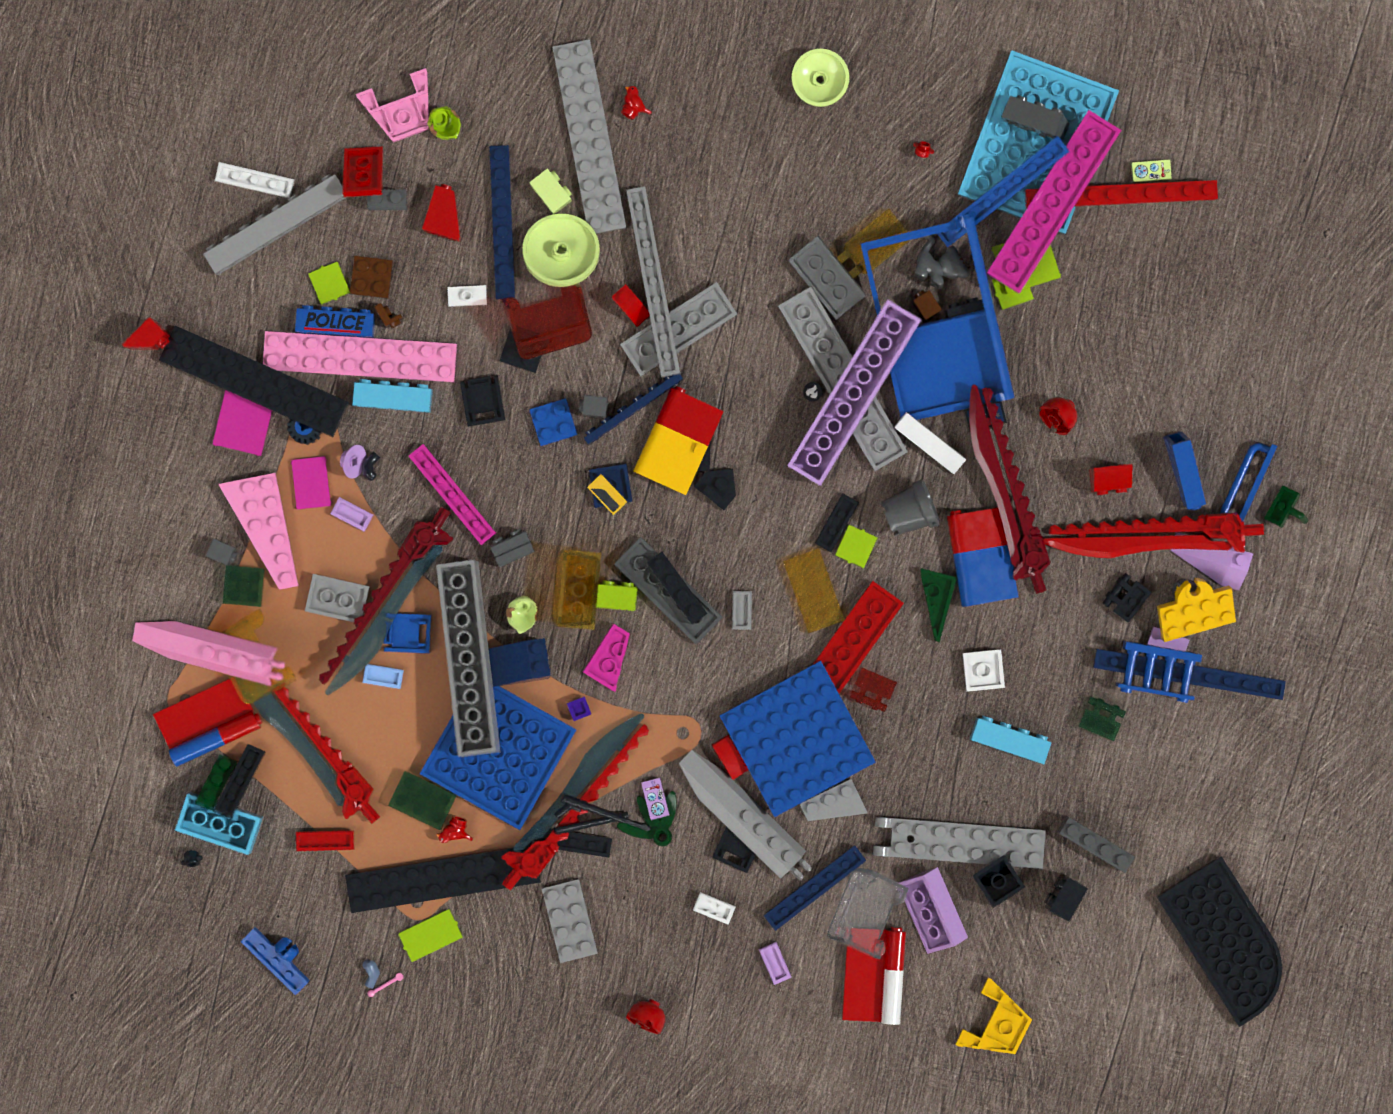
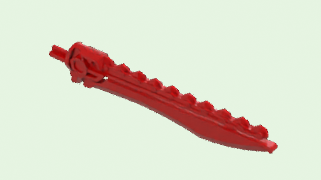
M1237 512L1207 514L1206 516L1202 514L1198 516L1196 521L1188 516L1182 517L1180 522L1168 517L1164 523L1152 518L1148 520L1147 524L1135 519L1131 525H1127L1119 520L1115 522L1116 524L1113 527L1103 521L1099 523L1098 528L1087 522L1079 529L1071 523L1066 526L1065 530L1057 525H1053L1049 529V534H1078V538H1044L1043 541L1045 545L1068 553L1096 558H1115L1128 554L1167 549L1228 551L1233 548L1236 552L1244 553L1245 536L1264 535V525H1244ZM1203 532L1210 539H1225L1227 542L1210 541L1203 535L1086 537V534Z

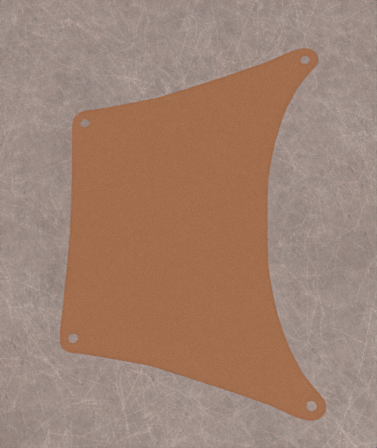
M338 428L334 437L323 433L320 434L321 438L319 440L316 439L315 443H309V445L296 442L289 434L285 452L276 476L299 586L279 590L253 543L249 540L225 599L209 625L208 630L277 648L273 658L285 663L284 668L272 666V671L283 674L282 680H278V687L289 689V699L299 701L301 713L305 711L310 714V724L320 726L321 737L327 736L331 738L332 749L337 748L342 751V761L351 762L352 767L354 766L372 786L374 791L368 803L379 814L380 818L371 824L359 810L348 819H345L342 813L345 796L337 785L338 773L269 685L238 677L255 714L259 713L263 723L260 724V729L218 749L229 758L236 760L237 764L247 744L265 751V755L254 778L273 792L316 831L354 830V850L337 851L359 872L520 846L535 837L537 826L550 828L560 822L565 815L558 819L554 813L565 805V803H561L562 795L565 793L580 799L643 724L649 729L648 735L637 738L639 742L638 748L627 751L629 755L628 761L617 764L619 768L618 774L607 777L609 781L608 787L597 790L599 794L598 799L644 773L680 758L698 745L701 738V728L694 718L677 715L646 714L614 706L585 695L550 677L545 680L500 686L577 729L521 830L420 774L422 768L453 715L439 590L410 562L325 685L320 682L319 675L330 670L328 660L339 656L336 652L337 646L347 643L345 638L346 632L356 629L354 622L305 611L313 574L370 586L366 602L369 603L374 600L371 597L372 591L382 587L380 583L381 577L391 573L389 563L399 560L397 553L400 548L386 532L369 507L354 478L351 479L345 475L340 465V457L343 451ZM326 456L331 506L297 510L291 460ZM339 497L373 514L365 532L330 514ZM385 613L432 615L430 653L384 652L385 647L392 648V644H384L385 621H393V617L387 618ZM420 624L419 643L426 644L427 624ZM487 633L488 648L503 646ZM187 663L178 679L171 686L167 703L171 706L180 702V697L184 694L193 696L234 676ZM365 664L404 670L401 689L362 683ZM585 696L592 714L573 721L567 703ZM680 727L687 728L689 730L688 738H678L677 730ZM453 816H458L467 820L465 831L473 840L470 841L463 838L441 843L436 834L442 832L443 828L449 825V821L452 820ZM452 897L424 901L420 908H414L411 904L396 907L413 920H423L432 916L439 907Z

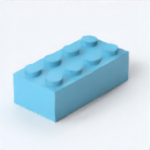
M191 792L188 793L175 831L247 855L252 852L263 816L237 808L232 820L214 811L197 805L196 799L198 795Z

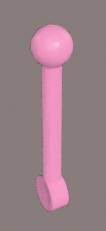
M397 973L393 979L374 990H369L367 992L368 996L373 997L376 992L393 982L401 981L403 974Z

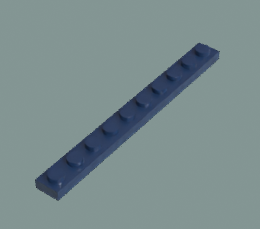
M1096 649L1093 668L1125 673L1128 654ZM1136 656L1133 675L1144 676L1147 657ZM1155 659L1152 678L1163 680L1166 666L1165 660ZM1174 662L1171 681L1182 683L1185 664ZM1193 665L1190 684L1283 700L1286 681Z

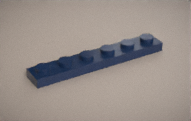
M680 374L667 376L664 378L665 382L661 385L656 383L648 389L650 391L645 396L640 394L632 400L634 402L629 407L624 405L617 410L618 414L613 418L608 416L601 421L602 426L597 429L593 427L585 433L587 435L584 437L588 445L592 444L683 380Z
M853 845L763 916L776 931L862 865L866 859L856 846Z

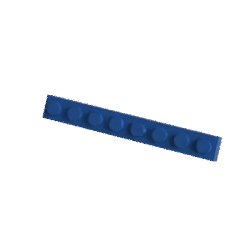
M1057 136L949 222L958 221V216L969 214V217H974L975 225H977L1069 153L1070 150ZM965 227L937 234L945 245L949 247L966 234L967 230Z

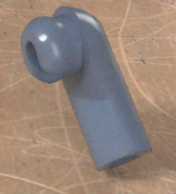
M367 959L363 962V968L366 969L368 974L365 986L373 989L380 971L373 960Z

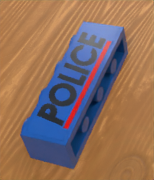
M302 305V309L297 308L295 332L374 338L375 315L371 314V310L359 309V313L352 312V309L340 308V311H332V307H321V310H313V306Z

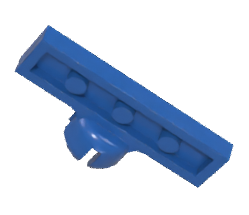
M254 927L241 943L296 995L310 981L292 962L299 953L297 945L294 944L288 950L286 947L292 940L286 937L281 938L277 944H273Z

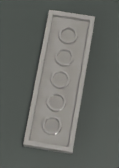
M717 282L669 312L676 353H679L738 315ZM652 325L647 326L620 344L640 376L659 366Z

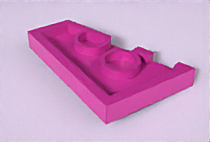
M613 623L582 672L616 692L618 677L620 676L621 665L630 633Z

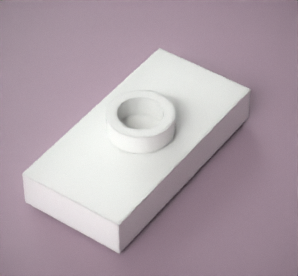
M486 285L448 287L449 307L487 305Z
M700 892L693 911L729 925L736 906Z

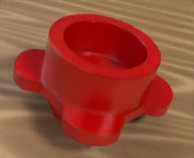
M926 141L913 143V146L916 147L914 152L919 157L928 158L930 154L935 152Z

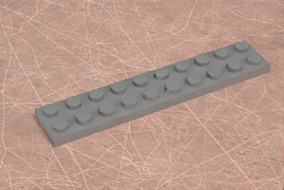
M590 40L553 46L586 222L593 228L596 234L625 229L626 223Z
M809 287L780 304L778 308L830 395L853 357L812 287ZM875 396L853 432L854 438L874 472L908 452Z

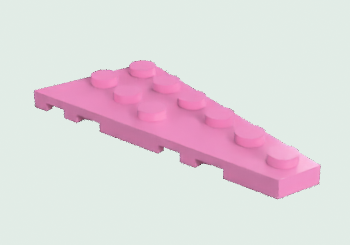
M276 473L218 484L279 590L299 586Z

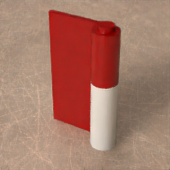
M891 927V930L848 928L842 1020L881 1022L891 1025L900 1024L906 931H902V927Z

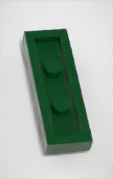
M219 754L196 799L197 805L214 811L237 766L236 760Z

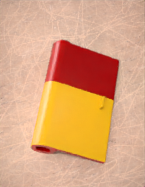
M675 386V389L670 388L633 472L686 495L724 411L685 394V389Z

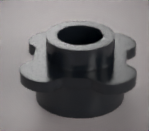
M187 851L184 853V860L181 861V864L188 867H196L200 865V860L203 859V856L199 855L197 851Z

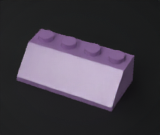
M938 867L897 883L927 954L956 946L968 938Z

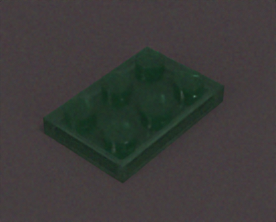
M405 770L388 806L441 830L457 795Z

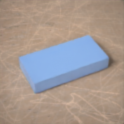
M365 664L362 683L401 689L404 670Z

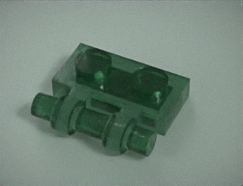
M1090 696L1088 704L1093 705L1094 709L1093 711L1084 710L1078 726L1114 741L1121 726V723L1116 722L1115 718L1116 716L1124 718L1126 711L1120 709L1118 705H1110L1104 702L1099 697L1096 699ZM1100 709L1109 712V717L1100 715Z

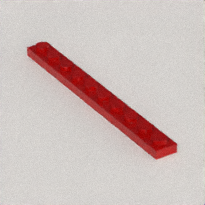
M1217 180L1086 186L1074 207L1218 200ZM1039 188L1025 189L1026 209Z

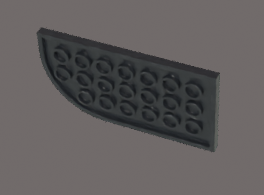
M1219 856L1156 896L1234 1021L1238 1027H1241L1262 1013L1274 999L1281 982L1282 960L1273 936L1222 856Z

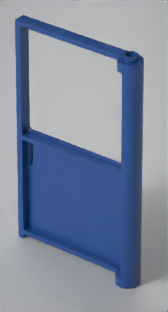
M969 214L958 216V221L861 243L877 317L881 312L868 250L965 227L974 260L984 309L918 325L890 371L901 418L906 412L916 420L967 409L970 406L972 384H975L978 388L982 405L985 404L982 394L983 388H990L993 391L990 403L1015 398L974 217H969Z

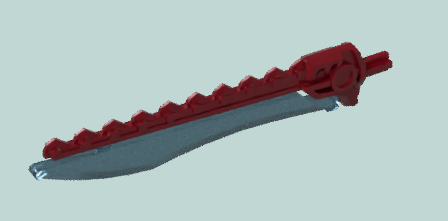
M440 507L431 522L416 521L400 546L401 548L398 549L397 555H399V560L389 563L391 573L382 576L380 579L382 587L372 591L371 597L374 600L363 605L365 614L354 619L356 629L346 632L345 638L347 643L337 646L336 652L339 656L328 660L330 670L319 675L320 682L325 685L340 663L344 662L325 690L326 695H330L349 682L373 659L381 649L387 632L409 593L437 556L443 551L442 545H447L453 540L452 536H449L448 533L440 529L451 513L445 508ZM434 545V548L430 550L424 559L413 563L352 653L347 656L353 644L413 559L423 557Z

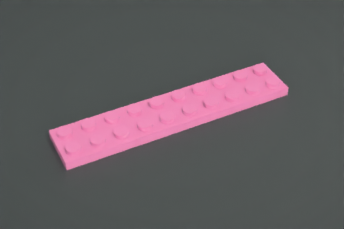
M265 331L263 364L277 371L455 383L457 344Z

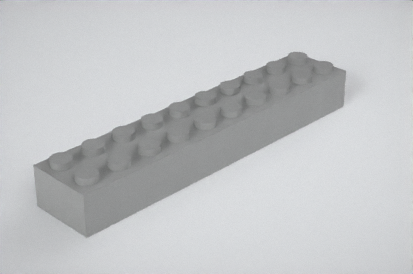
M468 560L439 564L436 567L458 757L499 753L500 743L479 562Z

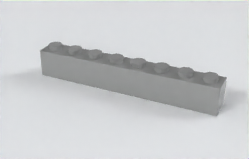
M335 174L323 177L320 184L308 186L305 189V193L300 196L296 194L288 199L289 202L285 205L279 204L272 208V213L267 216L265 214L260 215L252 225L246 224L239 228L240 232L237 234H229L222 239L223 242L219 245L213 244L206 248L207 252L204 253V256L216 275L223 273L347 198L343 196V186Z

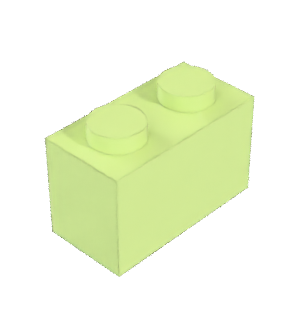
M547 168L529 183L552 214H556L572 201L570 198L572 193L566 186L562 187L559 184L560 178L555 171L550 172Z

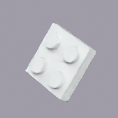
M1001 649L962 653L966 691L1005 688Z

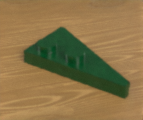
M920 568L934 641L940 642L957 577Z

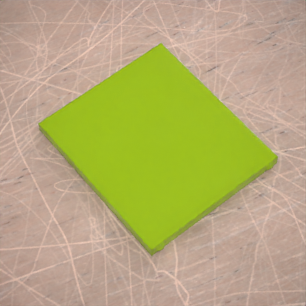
M1005 243L991 247L995 259ZM1051 245L1046 250L1023 289L1061 278ZM1004 285L1006 294L1015 292Z

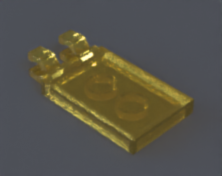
M888 208L844 244L845 247H843L845 251L837 259L841 264L848 258L854 261L857 266L849 272L853 279L861 272L865 275L867 270L861 243L907 233L908 231ZM910 240L868 250L872 271Z

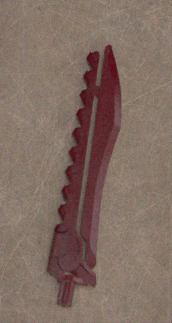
M972 384L969 406L972 446L974 455L985 474L998 506L1011 564L1015 566L1013 579L1016 581L1030 577L1035 593H1043L1047 590L1041 573L1044 572V569L1051 562L1039 528L1032 526L1035 514L1032 511H1027L1030 499L1027 496H1022L1025 484L1016 479L1019 468L1011 464L1014 453L1006 449L1009 438L1006 434H1001L1004 423L1001 419L995 418L998 406L995 403H990L993 391L990 388L982 389L989 417L986 418L978 388L975 384ZM989 425H992L993 432L996 438L1006 477L1009 483V487L1011 490V494L1013 497V501L1023 532V536L1019 542V548L1022 558L1021 560L1017 548V543L1021 536L1014 516L1006 484L1003 478L993 439L990 433Z

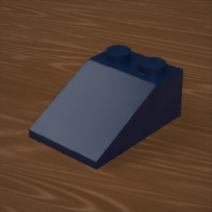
M545 638L489 648L493 687L545 680L551 676Z

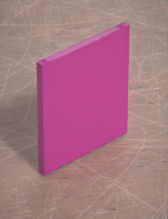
M225 390L213 445L262 456L272 410Z

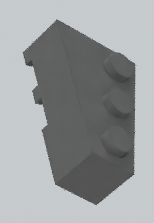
M1019 95L1009 97L1002 114L1005 122L1026 131L1030 130L1039 133V136L1043 138L1047 136L1055 139L1059 136L1063 141L1070 125L1064 114H1062L1063 111L1054 107L1050 110L1045 108V105L1040 102L1034 101V104L1027 102L1028 99Z

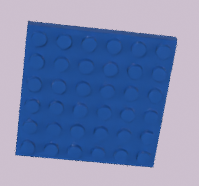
M821 661L719 715L774 817L876 763Z
M497 686L493 687L500 752L458 757L454 716L452 715L420 774L521 830L577 729L508 690Z

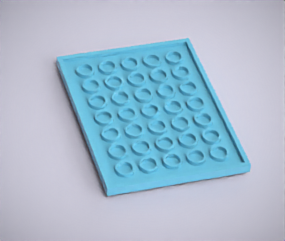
M1011 50L957 195L976 201L1053 140V138L1047 136L1045 138L1040 137L1039 133L1023 130L1003 120L1002 114L1010 96L1016 97L1019 95L1028 99L1027 102L1034 104V101L1044 104L1045 108L1050 110L1054 107L1063 111L1062 114L1070 123L1063 139V143L1067 145L1088 110L1108 121L1119 90ZM1054 164L997 210L1021 218L1026 211L1025 189L1040 188ZM1073 207L1058 231L1059 233L1066 234L1076 207Z

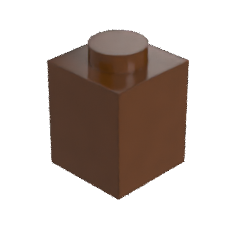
M922 290L914 295L916 299L912 303L924 321L942 310L930 290L926 293Z

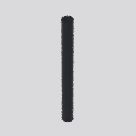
M627 811L618 813L620 815L625 816V818L629 819ZM599 817L554 827V833L559 835L617 821L606 817Z

